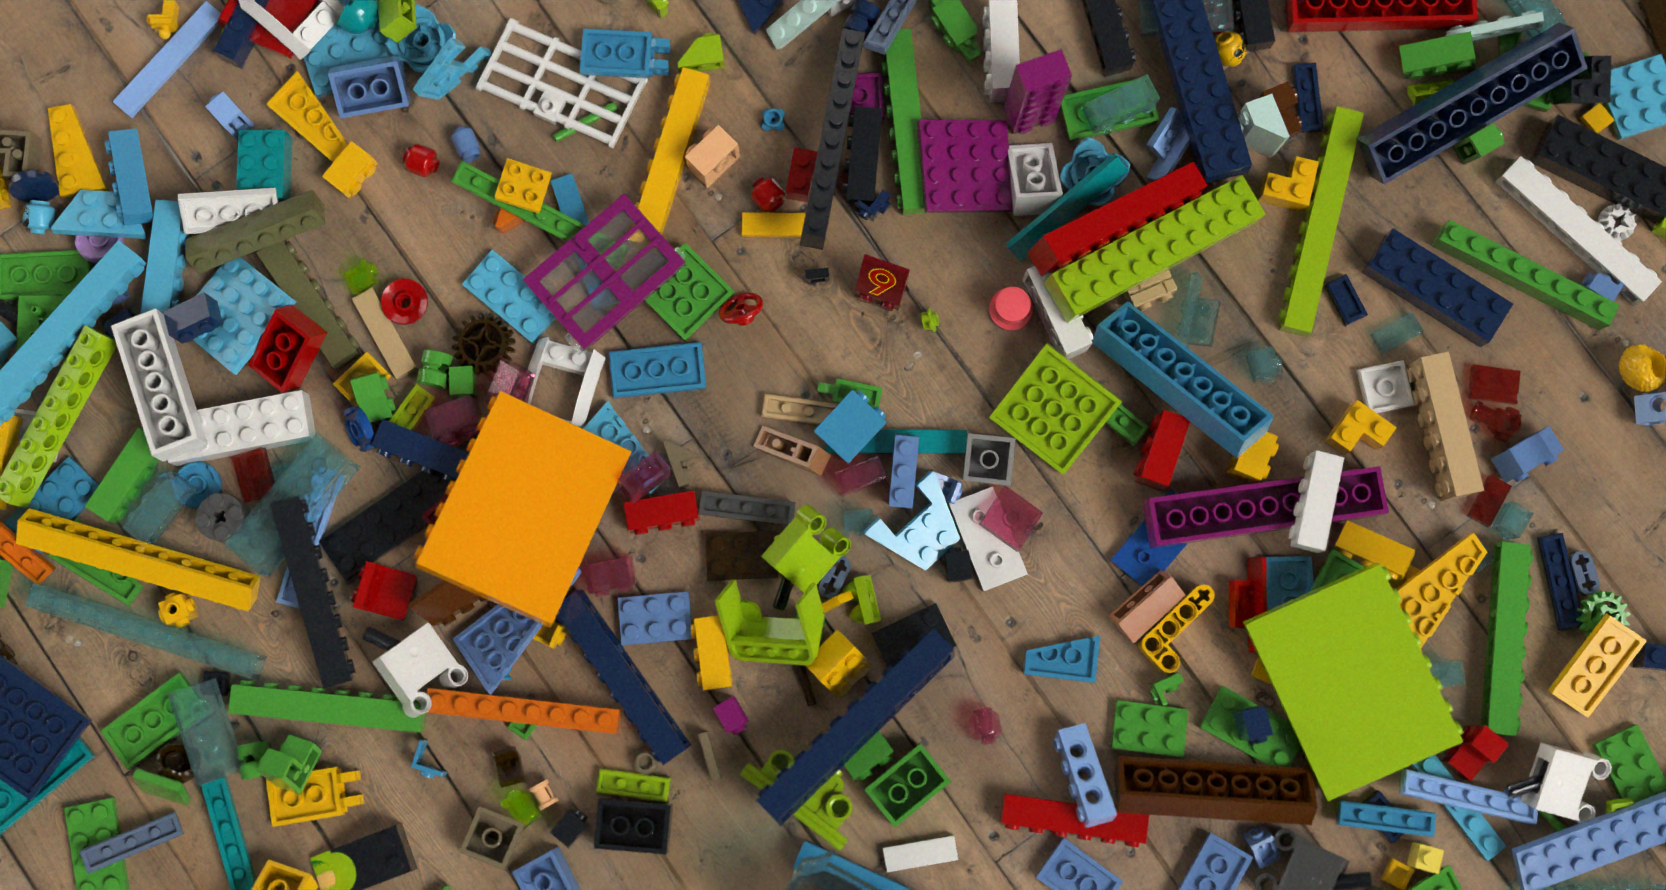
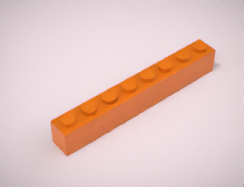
M428 688L427 695L431 699V708L427 713L619 734L621 709Z

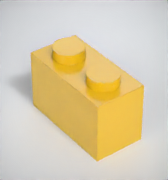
M351 141L322 177L349 199L360 191L363 181L374 174L378 163L371 155Z

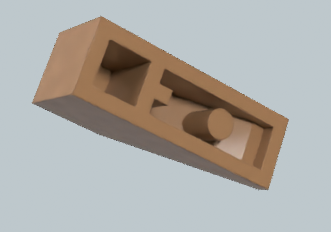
M762 426L753 445L754 448L819 476H822L831 456L819 446Z

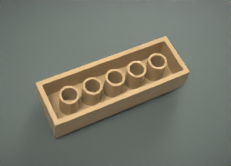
M1449 352L1421 357L1407 365L1408 369L1406 371L1409 382H1412L1414 403L1418 406L1419 410L1418 423L1423 428L1425 434L1423 439L1424 446L1429 451L1431 458L1429 461L1430 470L1433 474L1435 473L1437 481L1435 483L1436 493L1441 497V501L1484 491Z

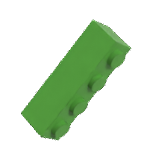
M137 428L84 506L108 522L117 524L118 521H121L126 516L128 506L138 498L141 493L140 488L145 481H148L153 476L155 466L161 461L151 455L143 428Z

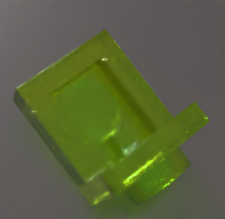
M362 258L360 260L361 264L343 273L354 295L380 282L376 276L380 273L373 261L369 263L365 258Z
M516 789L509 792L505 797L506 799L500 803L503 808L509 810L514 820L524 824L523 830L542 816L530 793L524 790Z

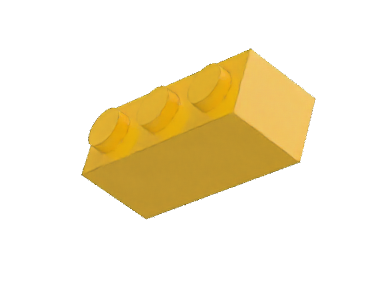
M1348 520L1335 544L1336 551L1350 559L1354 558L1361 561L1360 564L1364 567L1375 562L1381 564V566H1386L1392 580L1397 578L1403 580L1415 555L1414 549Z
M719 615L694 619V624L690 625L692 639H697L698 648H694L695 663L700 662L701 672H697L698 686H703L704 691L733 687L728 646Z

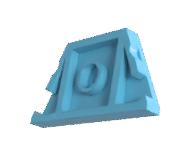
M80 190L51 227L53 234L146 239V234L141 224L124 225L123 217H118L116 203H120L119 196H114V192Z

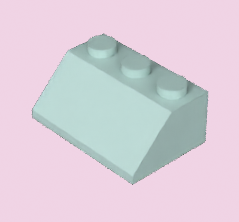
M1272 94L1245 103L1237 115L1247 148L1268 158L1273 157L1290 137Z

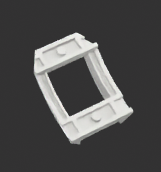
M239 0L243 11L266 28L300 60L311 51L316 43L339 20L344 6L337 0H320L321 3L291 33L276 18L256 3L255 0Z
M549 337L538 339L519 400L531 404L542 365L582 375L584 378L572 421H565L583 429L600 372L606 359L594 349L593 352L549 341Z

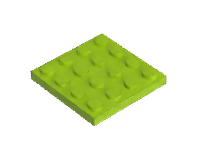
M1046 343L989 418L1064 475L1122 403V400L1054 347Z

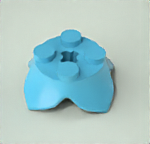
M415 4L416 29L398 43L391 38H387L385 44L393 56L400 55L401 60L408 63L411 69L425 73L450 38L456 39V32L450 24L439 23L429 9ZM422 40H426L428 43L421 47Z
M1089 137L1085 138L1075 148L1072 161L1065 164L1060 174L1062 184L1069 191L1112 154H1107L1104 146L1099 141ZM1116 154L1128 171L1091 201L1090 205L1104 206L1113 199L1115 189L1125 181L1130 169V163L1123 156Z

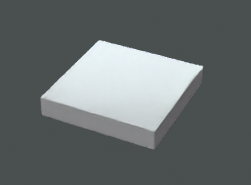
M1404 360L1358 369L1356 371L1364 404L1377 414L1415 405Z

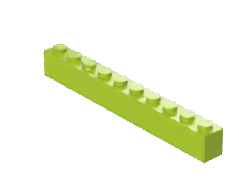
M1336 106L1331 113L1327 114L1325 126H1328L1326 134L1322 135L1319 145L1323 149L1321 156L1318 155L1316 159L1319 164L1310 203L1304 210V213H1307L1306 219L1301 222L1298 234L1302 236L1300 243L1296 244L1293 253L1296 261L1295 265H1291L1288 273V278L1291 279L1290 286L1285 288L1283 300L1286 301L1284 309L1280 310L1277 322L1280 323V331L1307 337L1312 333L1356 149V138H1358L1363 112Z

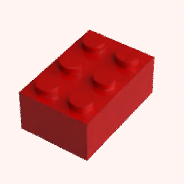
M294 305L275 309L248 366L282 393L300 388L328 332Z
M1163 410L1151 419L1147 430L1151 432L1150 436H1148L1147 440H1144L1140 450L1143 457L1140 459V462L1137 461L1133 471V475L1136 476L1135 483L1158 491H1162L1169 486L1190 424L1186 417Z

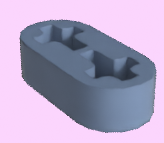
M1585 551L1572 553L1569 556V562L1576 592L1583 596L1589 593L1595 594L1599 590L1600 583L1591 555ZM1579 558H1584L1585 560L1582 567L1581 565H1576L1575 561ZM1585 580L1591 582L1592 586H1589L1588 589L1582 586Z
M842 556L836 562L844 561V566L847 568L846 571L841 570L837 577L834 575L836 567L832 566L821 579L819 592L824 598L831 599L840 592L851 568L850 562L846 557ZM832 578L836 579L833 585L836 591L829 594L824 593L825 588L823 584H829Z

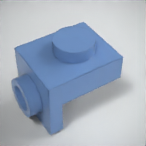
M934 472L946 502L955 504V501L962 494V482Z

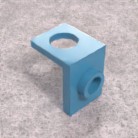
M420 739L411 768L420 770V775L428 778H434L435 775L440 777L446 776L448 771L421 763L428 740Z

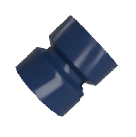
M854 0L849 11L851 16L846 17L842 28L865 32V41L873 28L872 25L879 18L881 9L870 1Z

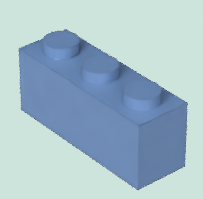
M895 434L889 506L913 508L919 436Z

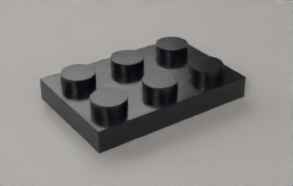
M937 603L872 633L887 667L891 664L895 667L901 660L899 658L900 655L909 647L913 649L918 644L917 639L925 631L930 633L935 629L952 647H956Z

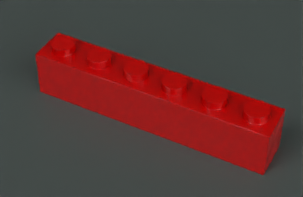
M1003 793L1000 823L1005 824L1006 829L1019 830L1020 826L1029 827V832L1043 834V830H1051L1054 836L1067 837V833L1077 834V839L1091 841V836L1100 837V842L1115 844V840L1125 841V846L1139 847V843L1146 844L1150 815L1117 813L1113 821L1085 828L1083 821L1080 822L1077 816V803Z

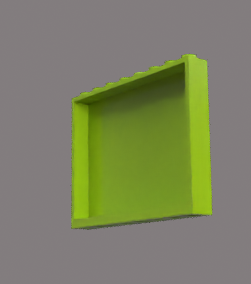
M1376 562L1243 621V625L1317 784L1327 801L1463 742L1460 736L1463 734V730L1457 720L1453 721L1450 712H1453L1452 706L1447 698L1443 699L1440 690L1443 689L1437 676H1432L1429 669L1432 667L1431 661L1426 654H1422L1419 648L1422 642L1418 634L1411 631L1409 626L1412 623L1410 616L1406 610L1402 611L1398 603L1401 601V597L1397 589H1392L1388 581L1391 579L1386 566H1381V564Z

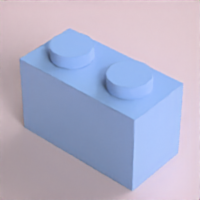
M224 92L214 95L209 100V104L205 106L237 140L239 130H250L254 126V123Z

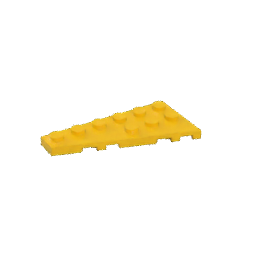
M1474 533L1467 534L1397 588L1401 597V601L1398 603L1402 611L1406 610L1410 616L1412 623L1409 626L1412 633L1416 632L1422 642V645L1419 646L1421 651L1427 639L1433 635L1451 608L1450 604L1454 598L1459 596L1463 590L1462 586L1468 577L1473 575L1487 553Z

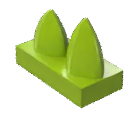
M871 575L853 578L854 580L844 586L839 593L851 591L854 597L852 601H859L860 603L852 609L849 618L865 625L882 621Z

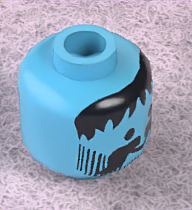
M30 200V204L24 205L22 224L30 229V233L45 235V230H51L55 221V209L50 206V202Z

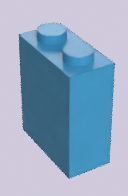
M852 390L813 431L847 464L887 423L884 419L886 414L877 406L873 409L867 403L868 397L860 390L857 393Z

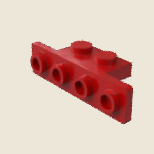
M1266 557L1247 558V581L1228 580L1229 628L1245 629L1243 621L1267 611ZM1248 635V651L1256 653Z

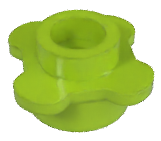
M929 307L921 315L923 328L925 331L933 330V332H936V326H939V317L937 312H934Z

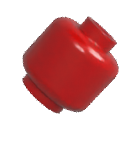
M414 144L412 147H408L403 156V163L407 171L421 177H428L432 172L435 173L440 163L437 159L436 151L421 144Z
M762 177L753 183L752 187L754 189L751 192V198L762 211L772 213L785 202L783 200L785 192L775 179H764Z

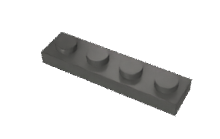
M702 491L699 515L788 526L794 519L796 502Z

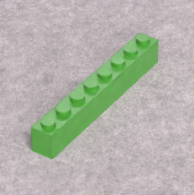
M911 28L899 30L885 54V61H882L883 75H887L888 83H884L885 97H890V105L887 106V117L892 119L893 127L889 128L890 142H895V150H892V162L897 164L898 172H894L895 186H900V195H897L898 209L902 208L903 215L925 213L917 122L921 120L912 32Z
M1448 220L1441 226L1432 244V247L1597 330L1610 326L1619 308V304L1452 220Z
M1503 541L1494 543L1481 725L1488 726L1499 735L1517 736V732L1521 727L1518 713L1523 701L1520 685L1524 681L1522 660L1526 656V647L1523 644L1524 636H1526L1528 631L1525 617L1530 605L1527 598V590L1531 585L1529 565L1533 561V552L1530 551L1531 545Z
M240 680V685L232 684L229 714L409 732H424L426 713L416 718L408 717L404 713L402 703L397 700L396 695L383 694L382 699L373 698L374 693L359 692V696H349L350 691L335 690V694L326 693V688L312 687L311 692L302 691L303 686L288 685L287 689H279V684L265 682L264 687L255 686V681ZM414 699V707L420 710V703Z

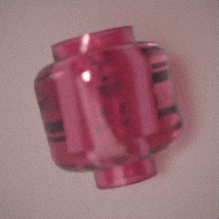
M981 708L973 711L974 714L969 718L972 738L981 741L982 745L995 743V738L1002 734L999 714L996 711H992V708Z

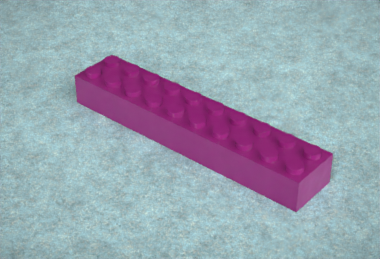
M1380 466L1341 472L1331 523L1378 517L1389 513ZM1304 477L1148 498L1142 504L1150 548L1291 529L1292 525H1295L1296 520L1294 508L1296 503L1300 501L1301 493L1298 491L1299 484Z

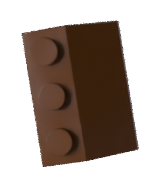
M443 580L409 603L408 606L432 626L443 624L445 627L457 620L455 617L460 612L465 614L475 608V602L478 600L483 602L487 599Z

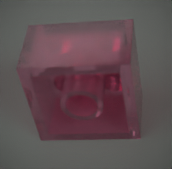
M470 395L424 411L433 438L440 442L451 445L459 442L460 437L466 435L472 437L480 433L476 429L483 415L478 402Z

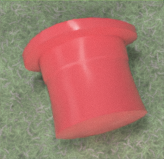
M1019 287L1003 288L995 293L990 301V316L993 322L1004 330L1014 331L1021 329L1031 319L1033 313L1032 300Z

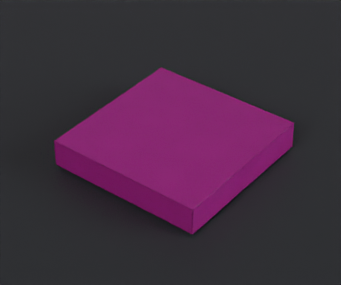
M882 73L857 74L850 113H854L855 106L883 109L882 119H884Z

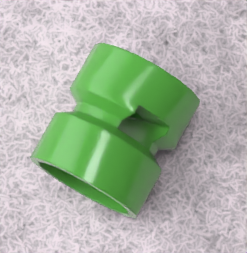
M424 349L420 362L423 368L418 370L416 382L429 387L446 389L449 379L446 371L452 366L453 356L439 351Z
M269 741L237 746L238 760L243 762L239 767L241 780L262 777L263 775L257 771L261 757L270 748Z

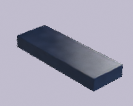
M1316 63L1293 64V85L1298 95L1296 111L1302 122L1300 133L1322 131L1324 126Z

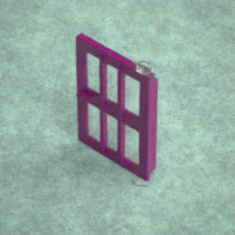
M623 194L527 275L523 281L569 332L564 338L580 355L679 272V269L686 264L683 260L686 258V255L678 246L673 249L632 201Z

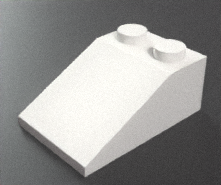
M1052 143L1009 145L1008 161L1014 216L1042 214L1063 196Z

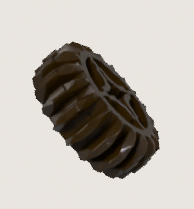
M479 313L478 320H476L473 315H470L471 322L468 324L467 321L462 320V324L465 326L464 329L457 327L456 331L460 336L455 335L452 338L458 342L452 345V349L458 351L454 354V357L461 359L459 361L460 366H473L475 368L474 373L478 376L481 374L482 369L485 376H489L490 369L497 374L498 365L505 369L506 365L503 361L505 359L509 362L512 361V358L507 354L515 353V349L509 346L516 343L515 339L510 338L514 332L507 330L509 327L507 322L501 324L502 318L499 316L494 319L493 315L489 313L485 319L484 314ZM482 328L478 336H470L475 330ZM492 328L499 331L502 344L492 341ZM485 340H486L489 344H491V345H488V346L485 345V346L483 347V349H482L479 345H477V344H480V343H484ZM466 344L476 348V361L468 356ZM499 352L493 359L484 362L490 353Z

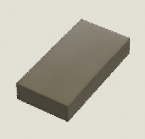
M709 732L701 733L698 738L710 779L712 781L721 779Z

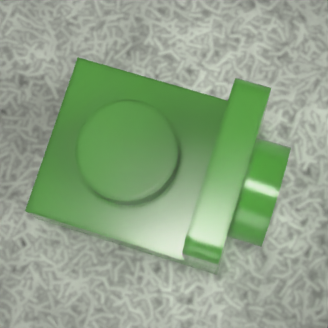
M1175 672L1150 683L1152 689L1149 692L1154 703H1159L1160 706L1168 704L1162 691L1165 690L1166 693L1180 688L1178 684L1184 682L1180 672Z

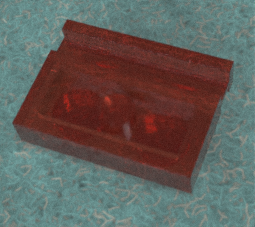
M1472 365L1468 399L1508 405L1518 404L1517 394H1519L1521 371Z
M260 447L239 457L232 458L244 503H251L254 500L278 493L266 448Z

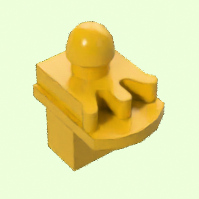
M164 0L162 14H148L146 17L147 24L152 29H155V33H159L160 38L164 40L170 37L171 32L178 31L179 6L175 0Z

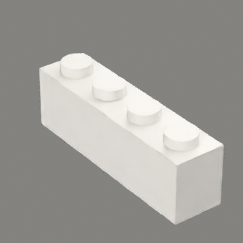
M1317 450L1306 456L1303 464V469L1306 470L1305 476L1300 481L1298 489L1299 493H1301L1300 501L1296 503L1294 508V516H1296L1295 525H1292L1289 532L1290 546L1315 553L1326 550L1344 457Z

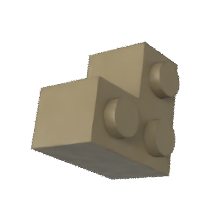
M0 130V160H4L3 176L11 180L15 174L28 170L37 171L38 174L42 139L31 131Z

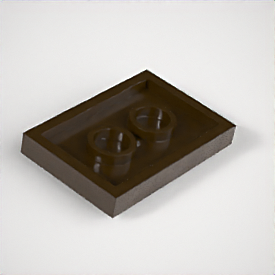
M777 531L706 533L707 581L778 578V571L761 557L774 542Z

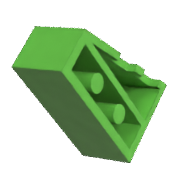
M1471 31L1399 46L1404 79L1417 80L1424 76L1476 70Z

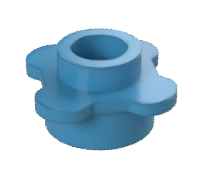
M765 109L762 112L764 117L762 128L764 131L777 130L780 132L784 130L783 117L785 112L782 109Z

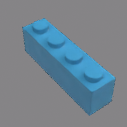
M138 130L108 131L109 140L105 141L107 155L112 154L113 161L108 162L110 175H115L117 181L112 182L114 196H119L120 203H116L118 217H123L124 225L153 222V212Z

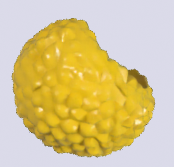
M1645 344L1632 345L1626 348L1620 358L1619 372L1622 375V379L1631 388L1645 393L1657 391L1666 380V358L1664 354Z

